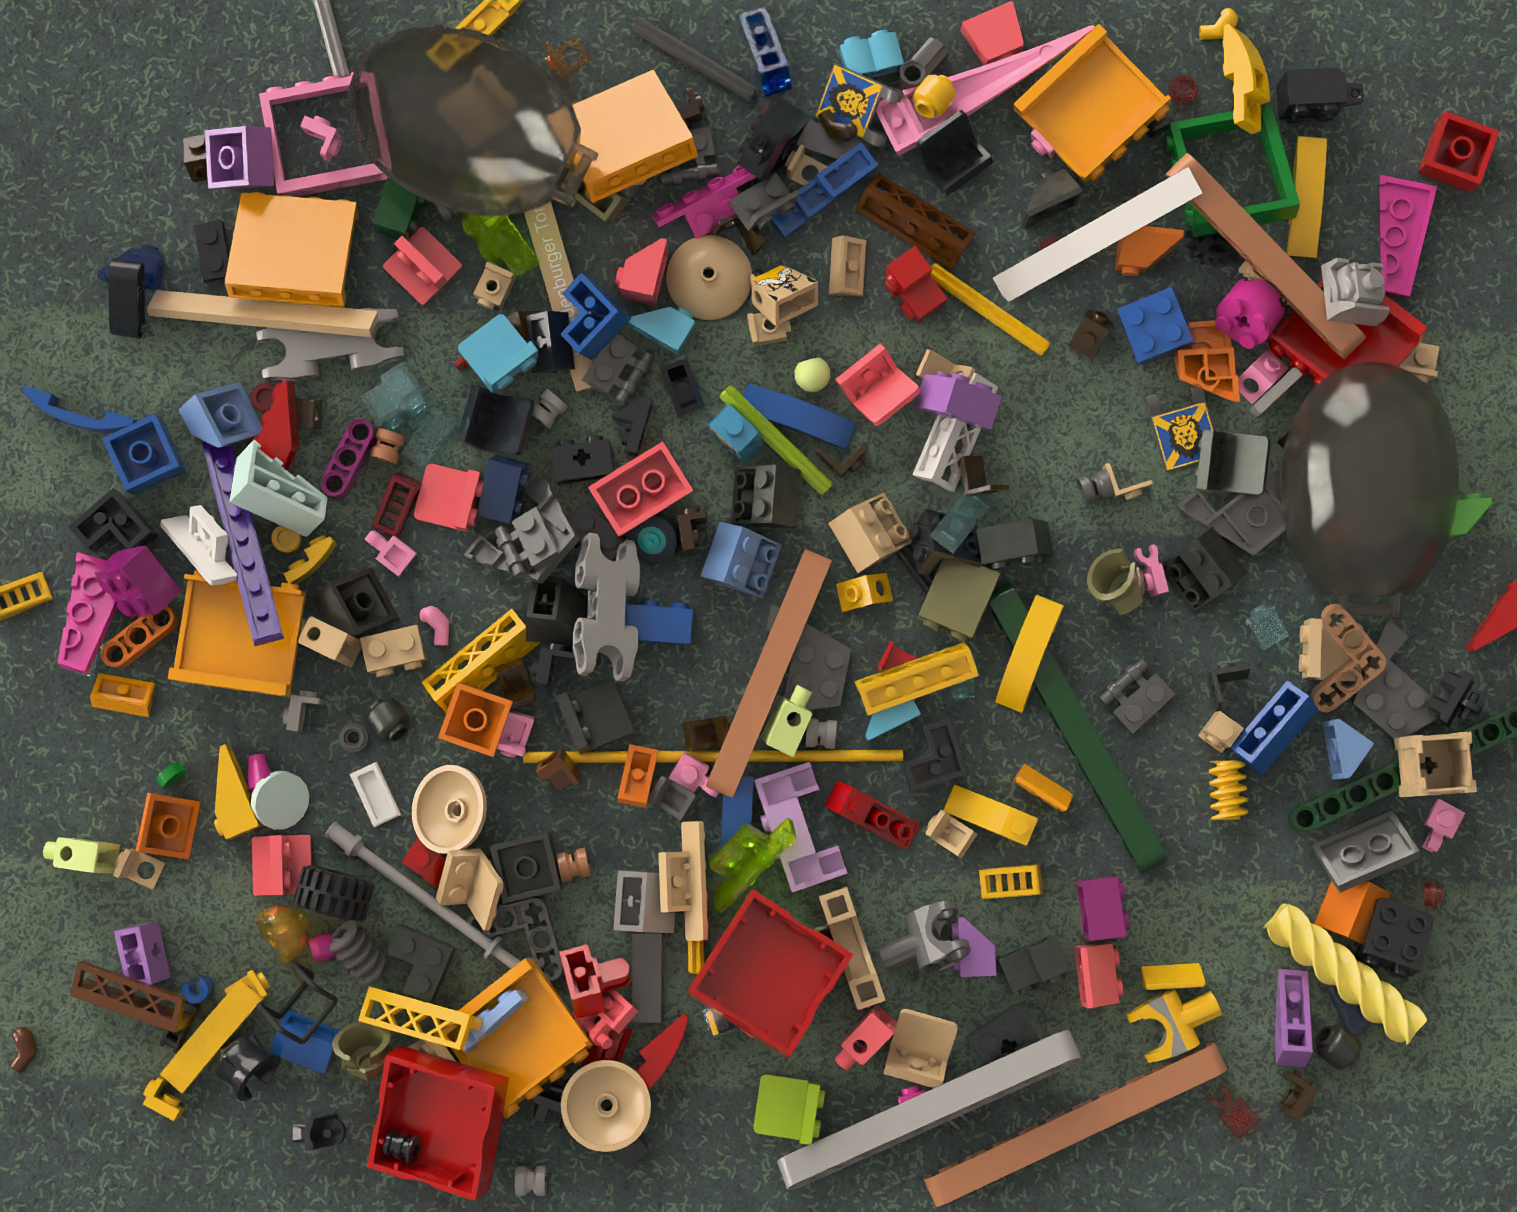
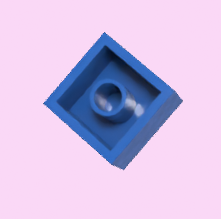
M1173 287L1117 309L1137 362L1141 365L1197 344L1178 293Z
M156 414L102 438L125 490L132 495H136L187 471L164 420Z

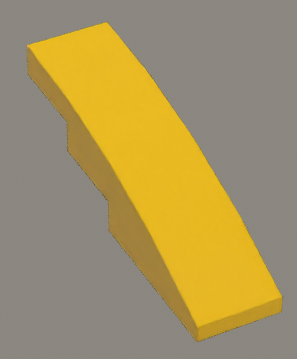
M1297 136L1292 178L1300 206L1296 218L1289 219L1288 222L1290 225L1286 253L1288 256L1317 258L1324 195L1327 138Z
M240 980L161 1072L160 1076L183 1094L220 1053V1048H223L240 1029L243 1022L257 1008L256 1005L261 1003L263 999Z

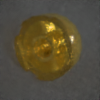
M273 905L254 915V918L258 919L255 922L268 947L271 945L274 950L280 952L276 956L280 963L287 965L304 952L309 939L306 928L310 926V923L302 911L296 913L289 906Z

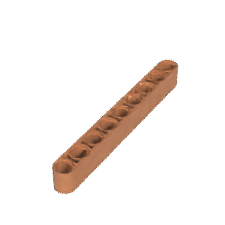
M1186 153L1165 174L1166 178L1168 179L1189 167L1202 191V194L1191 199L1189 202L1265 281L1278 291L1280 296L1332 350L1345 359L1366 339L1364 333L1353 323L1327 320L1324 292L1191 155Z
M807 549L804 550L705 787L733 798L830 567L831 559Z

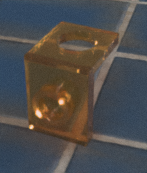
M576 36L555 49L549 41L544 44L547 53L544 57L545 61L553 72L558 70L562 78L591 60ZM569 47L576 48L580 53V57L575 63H568L563 58L564 51Z

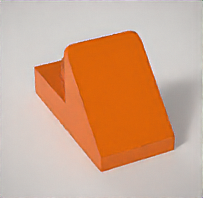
M629 744L617 802L646 808L650 788L653 784L658 750Z

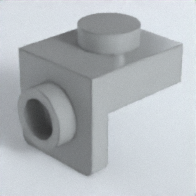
M300 690L299 696L291 695L290 705L285 707L283 714V724H287L286 730L303 731L306 704L324 706V700L317 698L318 693Z

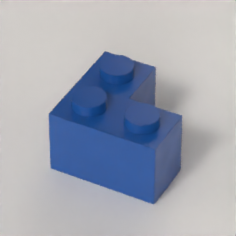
M582 272L562 293L580 313L561 335L578 354L591 360L632 319L595 279Z

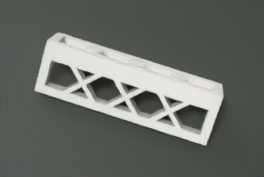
M974 373L970 380L972 385L978 382L993 387L992 393L996 394L998 386L977 373ZM937 416L913 475L919 479L934 482L942 488L954 492L962 475L960 457L970 456L981 428L974 426L967 428L966 423L953 418ZM961 439L963 446L960 453L956 454L954 447L957 440ZM950 465L951 475L947 482L942 479L945 468Z

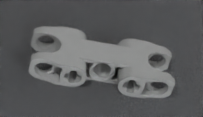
M363 308V310L378 311L379 320L371 337L278 328H265L257 331V340L260 343L280 342L286 348V356L279 365L262 370L263 379L265 381L292 380L294 382L316 379L320 377L318 364L331 362L330 359L339 358V360L349 359L351 371L353 372L379 369L387 364L406 359L403 347L384 348L377 345L375 341L377 330L382 325L400 321L398 310Z
M588 533L582 540L579 557L575 566V584L578 588L588 589L587 618L580 617L577 619L573 631V652L579 675L587 676L593 672L597 653H602L612 662L615 681L624 682L631 676L638 650V630L635 626L625 625L626 596L634 597L636 595L640 581V565L636 545L633 540L626 539L625 542L619 544L616 561L608 560L602 554L598 534Z

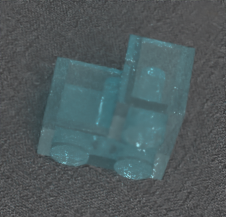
M405 361L379 376L383 382L359 397L377 426L382 429L387 428L388 430H392L403 422L401 418L409 412L414 415L422 411L427 406L425 402L430 400Z

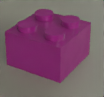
M146 546L117 551L94 572V575L99 580L100 587L114 598L120 612L129 618L158 614L181 592Z
M1116 876L1076 880L1084 939L1095 941L1126 937V930L1130 929L1128 912H1124L1122 909L1121 900L1126 899L1124 883L1119 882Z

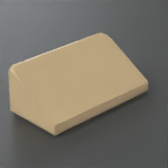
M843 235L832 238L829 295L863 297L866 240Z

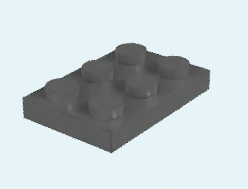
M1389 811L1312 845L1314 854L1339 893L1421 858L1420 850L1393 811Z

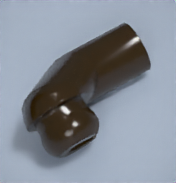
M827 109L818 115L827 135L831 139L847 142L857 136V126L852 122L847 124L837 122L831 109Z

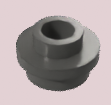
M357 723L347 724L341 729L339 734L340 745L348 752L363 750L369 740L367 730ZM356 732L359 735V740L353 744L349 741V735Z

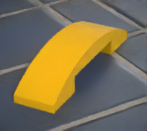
M484 0L450 33L446 31L427 50V53L447 73L491 37L513 15L524 0Z
M1040 595L1035 596L1009 659L996 697V703L1023 713L1033 688L1036 674L1064 605Z

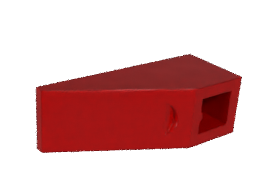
M282 380V383H278L273 390L272 399L274 401L271 409H267L262 416L260 425L263 428L260 435L255 436L253 440L261 445L259 449L273 460L277 457L283 462L281 467L289 471L299 448L294 381Z
M840 781L836 782L824 805L829 810L906 850L920 826L918 822Z

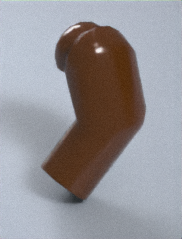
M25 1027L17 1028L12 1035L18 1053L9 1066L18 1073L23 1072L37 1051L34 1035Z

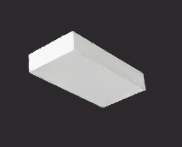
M378 762L350 774L373 827H377L401 815Z

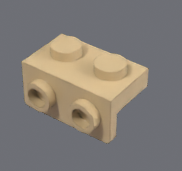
M418 625L360 638L367 672L370 674L376 673L377 678L394 674L393 669L404 667L405 671L419 669L422 667L421 662L428 661Z

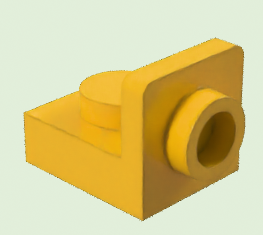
M162 1076L158 1077L156 1081L152 1079L143 1093L146 1096L143 1105L172 1121L180 1119L185 1110L184 1107L179 1105L180 1100L168 1093H164L163 1096L160 1095L167 1081Z

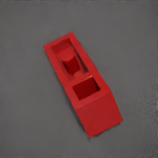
M1517 580L1506 585L1508 591L1500 595L1465 647L1468 653L1517 628Z

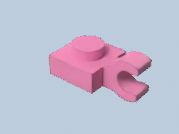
M371 530L365 538L369 544L380 551L375 559L397 576H401L418 554L396 536H392L387 541L378 532Z
M1155 544L1148 547L1150 551L1149 558L1142 555L1141 548L1134 550L1135 560L1145 567L1143 569L1145 591H1149L1150 597L1169 592L1162 563L1159 564L1158 549Z
M684 751L670 773L669 779L693 793L700 786L705 792L715 798L719 794V792L705 787L709 779V775L706 774L709 770V765Z
M1437 799L1424 823V826L1431 830L1422 848L1431 853L1433 851L1437 852L1442 844L1443 836L1448 839L1453 838L1465 812L1441 799Z

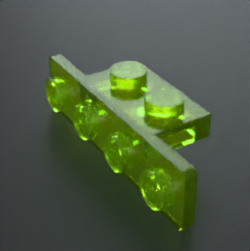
M475 171L452 182V189L466 207L461 219L462 226L465 232L477 242L479 251L485 259H489L494 265L504 260L515 277H519L538 266V258Z
M787 817L770 835L746 823L709 860L710 869L726 877L724 882L713 892L716 911L722 913L728 906L733 905L737 897L747 887L752 886L756 878L766 868L772 866L775 859L793 844L796 839L793 820Z

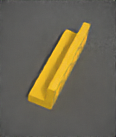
M511 609L421 683L434 701L447 713L457 682L483 691L497 679L495 667L523 658L538 646L540 642L526 641V626ZM514 620L517 625L508 632L503 633L504 628ZM491 642L489 648H487L485 651H481V647L485 643ZM469 660L467 666L462 670H458L459 665L463 661ZM446 679L445 684L435 691L433 686L440 680Z
M962 642L854 682L860 693L867 715H871L977 677L979 674L970 648Z
M369 986L358 1021L464 1051L470 1029L480 1031L483 1019ZM374 1001L381 1003L385 1010V1014L377 1019L369 1018ZM402 1010H407L411 1020L400 1027L394 1015ZM427 1017H431L436 1028L424 1034L419 1022ZM453 1024L461 1026L456 1042L449 1041L444 1031ZM439 1033L441 1038L435 1037V1035Z

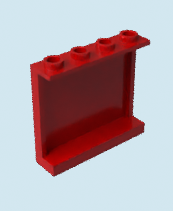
M1321 279L1317 286L1324 292L1323 279ZM1385 295L1380 305L1389 307L1390 311L1387 318L1377 326L1355 324L1364 333L1366 339L1345 359L1332 350L1295 310L1274 333L1271 332L1267 338V343L1269 344L1268 349L1279 358L1284 356L1291 362L1292 368L1296 367L1303 375L1307 374L1311 377L1313 384L1324 393L1329 391L1334 395L1336 402L1342 408L1348 411L1352 409L1358 413L1424 340L1428 327Z

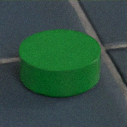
M175 762L158 775L156 782L163 790H166L178 782L186 774V770L179 762Z

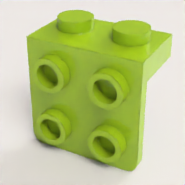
M770 1074L762 1075L754 1119V1131L757 1134L796 1139L801 1144L812 1145V1139L819 1137L821 1120H815L817 1108L823 1109L825 1091L820 1090V1082Z

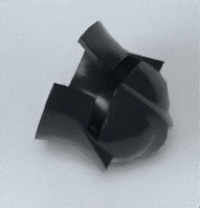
M252 1034L249 1038L237 1036L230 1040L227 1047L220 1048L216 1076L233 1087L238 1100L248 1101L252 1099V1095L246 1084L251 1076L254 1075L268 1085L280 1065L281 1058L264 1050L255 1034Z

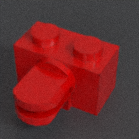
M588 944L559 952L576 1019L605 1012L601 993L629 986L631 982L630 968L627 961L623 958L598 964L597 959L591 957Z

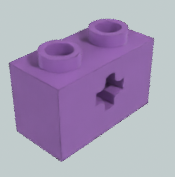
M158 920L114 931L124 976L150 985L171 978Z

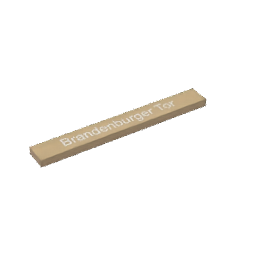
M536 168L515 173L513 176L527 190L526 195L521 199V204L552 311L568 312L569 322L571 323L580 312L562 293L574 279L544 176ZM573 348L575 369L570 370L576 393L593 389V387L582 381V378L594 359L591 360L578 354Z

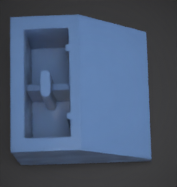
M719 522L701 577L719 585L763 599L782 545L742 526Z

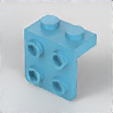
M502 314L497 315L458 346L459 353L491 393L498 388L502 390L514 380L513 377L520 371H528L537 363L536 359H538L537 348L531 341L526 343L514 326Z

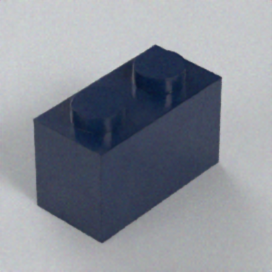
M494 455L488 459L477 512L478 516L511 524L513 520L523 514L525 500H522L523 490L528 488L531 473L527 472L529 463L500 455Z

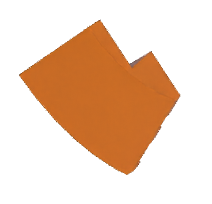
M1216 320L1189 322L1197 344L1173 353L1179 380L1230 401L1240 402L1239 381L1235 370L1234 347L1231 346V338L1216 328Z

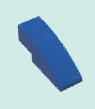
M742 776L733 798L723 794L719 868L749 869L754 777Z

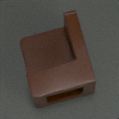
M562 747L538 762L536 774L542 781L549 779L558 791L571 783L575 787L581 784L582 773Z

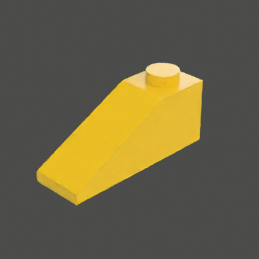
M227 744L220 746L215 801L217 819L214 820V824L220 836L224 835L225 839H233L262 827L263 824L258 821L255 813L252 811L251 794L247 792L248 786L231 745Z
M955 784L943 810L950 815L1023 846L1028 845L1038 820L1034 816Z

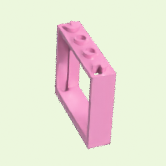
M365 70L355 71L351 73V76L343 78L328 76L323 78L322 82L317 83L302 81L296 83L295 87L283 89V87H272L267 89L265 93L259 94L265 127H271L273 172L279 196L288 194L293 197H300L387 180L392 162L377 82L372 72L368 73ZM366 87L380 162L286 180L272 105Z

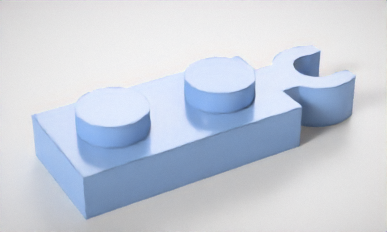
M509 989L498 998L499 1004L494 1009H487L478 1016V1018L483 1019L480 1031L471 1029L472 1031L469 1032L464 1052L467 1050L472 1051L484 1038L489 1037L531 999L524 990L513 991Z

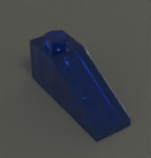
M766 7L739 14L742 29L764 96L767 97L791 90L792 84L788 64Z

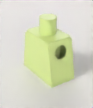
M796 685L790 699L781 696L761 735V738L768 746L794 757L812 716V712L806 707L813 693L812 691ZM791 712H796L792 720H787V716Z
M58 837L56 842H46L43 856L45 859L53 860V866L58 868L91 873H114L120 844Z

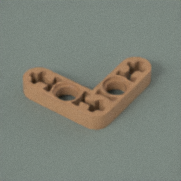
M1330 604L1322 611L1321 619L1326 629L1351 658L1312 689L1311 699L1318 710L1322 712H1330L1336 709L1382 673L1386 667L1384 654L1349 612L1339 604ZM1331 614L1340 615L1341 621L1346 626L1343 630L1340 629L1336 622H1331ZM1351 633H1359L1362 637L1359 645L1355 647H1350L1346 644V639ZM1370 655L1376 658L1377 664L1375 666L1368 664L1366 660ZM1357 664H1358V665L1360 666V668L1363 669V671L1365 672V674H1364L1363 676L1361 675V673L1359 672V670L1355 667ZM1345 673H1354L1356 675L1354 684L1351 686L1341 684V677ZM1334 682L1342 693L1338 694L1333 688L1332 684ZM1323 692L1327 695L1330 694L1331 700L1327 703L1324 700L1321 701L1319 696Z

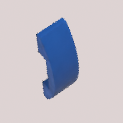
M751 384L747 385L743 395L768 421L812 436L821 442L840 449H847L856 425L855 422L805 401Z
M25 385L22 390L40 409L56 419L80 429L100 433H114L138 422L133 418L106 411L103 421L57 408L58 397L51 393Z

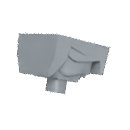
M1335 258L1321 265L1328 321L1377 326L1387 318L1390 311L1389 307L1380 305L1385 296L1384 278L1380 273L1384 268L1383 264L1373 262L1360 265L1357 262L1349 264V259Z

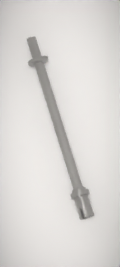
M337 821L328 828L325 837L344 849L345 855L348 857L358 856L486 950L483 956L484 959L487 960L493 955L511 969L521 962L499 946L502 941L500 936L491 940L445 905L440 906L433 896L364 847L363 838L360 835H353Z

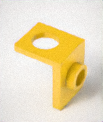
M887 573L865 575L836 584L842 612L871 604L893 601ZM877 581L883 586V596H880L877 592Z
M250 970L247 972L248 975L240 979L263 1000L270 996L267 989L271 986L262 972L257 974L255 970ZM240 980L227 987L224 990L226 994H228Z

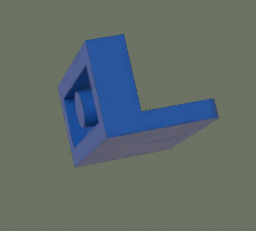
M288 1010L279 1024L285 1030L303 1038L315 1020ZM321 1023L305 1044H299L276 1031L270 1052L317 1072L325 1073L333 1053V1039L340 1030Z

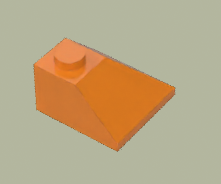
M1143 226L1118 240L1115 270H1121V274L1124 276H1139V273L1147 271L1176 248L1184 235V230Z

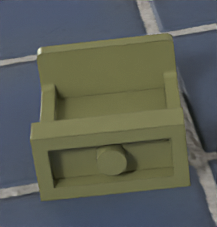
M943 558L918 614L924 620L923 625L935 631H939L940 627L951 631L950 637L964 643L967 639L974 641L976 631L992 594L1001 581V574L984 566L976 567Z

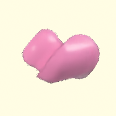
M428 606L423 608L419 614L420 620L428 623L435 629L434 645L448 646L449 619L437 607Z

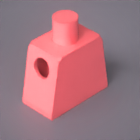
M1012 1L962 22L960 31L983 65L1019 54L1023 50L1024 42Z
M875 1004L844 1037L841 1043L843 1050L835 1057V1061L846 1071L856 1061L863 1066L894 1034L897 1022L878 1004ZM857 1040H863L866 1045H860Z

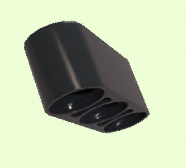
M113 258L108 272L110 334L141 339L143 336V332H140L141 326L145 324L144 263Z

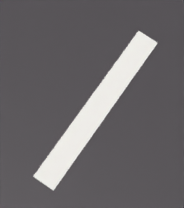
M1188 167L993 277V280L1002 296L1009 302L1202 194V191Z

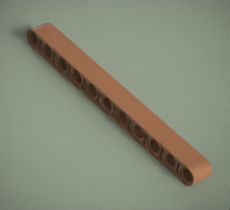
M1208 1043L1205 1045L1206 1048L1200 1051L1195 1049L1179 1057L1180 1060L1177 1062H1167L1153 1069V1073L1147 1076L1142 1074L1125 1082L1126 1086L1121 1088L1116 1086L1099 1094L1100 1098L1094 1101L1089 1099L1072 1107L1073 1110L1066 1114L1063 1111L1046 1119L1047 1123L1038 1126V1124L1019 1132L1020 1135L1013 1139L1010 1136L992 1145L993 1148L990 1150H980L966 1157V1161L960 1164L955 1162L939 1170V1174L931 1176V1174L927 1175L923 1180L935 1206L947 1204L1221 1075L1228 1068L1216 1043Z

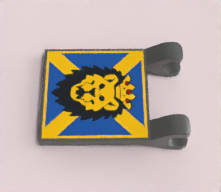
M834 63L814 117L819 119L818 115L821 112L831 109L837 122L845 124L852 122L857 126V137L864 139L874 146H884L888 136L882 132L870 129L881 97L891 103H900L904 92Z
M1191 384L1188 385V389L1193 401L1192 405L1161 413L1159 399L1156 394L1144 398L1166 472L1199 463V441L1203 430L1214 431L1204 390Z

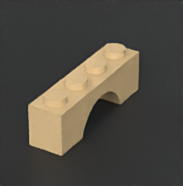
M847 887L818 896L833 941L853 953L852 958L844 969V973L857 1010L886 1001Z

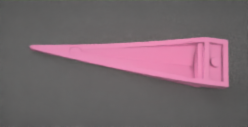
M1088 26L1030 50L948 77L953 83L956 98L948 111L940 118H925L917 112L913 95L918 86L902 90L904 96L900 103H891L883 99L879 102L876 113L897 155L900 156L917 147L918 140L925 133L933 130L950 115L955 114L959 110H963L967 116L971 115L1080 42L1095 26Z

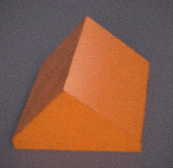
M457 682L438 738L494 757L513 701Z
M147 793L136 851L189 859L200 802L162 794Z
M1331 880L1314 924L1362 944L1367 937L1376 901L1380 898L1389 899L1391 893L1368 881L1339 893Z

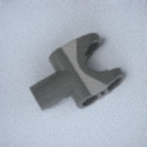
M941 901L926 905L907 914L904 921L908 935L880 947V956L889 971H893L917 960L922 974H933L965 958L971 951L968 940L942 941L941 935L945 925L952 921L951 919L959 912L956 902Z

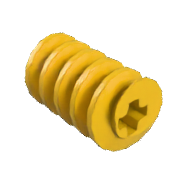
M1239 760L1210 761V763L1216 764L1217 767L1209 769V774L1217 776V779L1210 781L1209 785L1218 788L1217 791L1210 793V797L1219 800V802L1210 806L1211 809L1219 811V814L1212 816L1211 820L1240 819L1241 816L1248 814V809L1240 807V804L1247 802L1248 798L1239 795L1240 792L1247 790V786L1238 783V781L1247 778L1246 774L1238 772V769L1245 767L1246 763Z

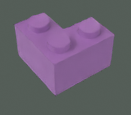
M937 371L936 375L924 374L920 393L917 395L914 407L936 416L953 418L974 427L991 430L1002 396L992 393L993 387L978 382L975 385L970 384V378L956 373L950 375Z

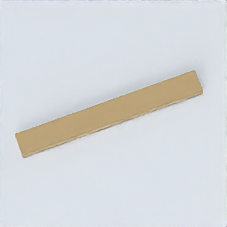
M156 290L147 307L148 315L154 317L371 337L379 320L378 311L229 298L226 296Z

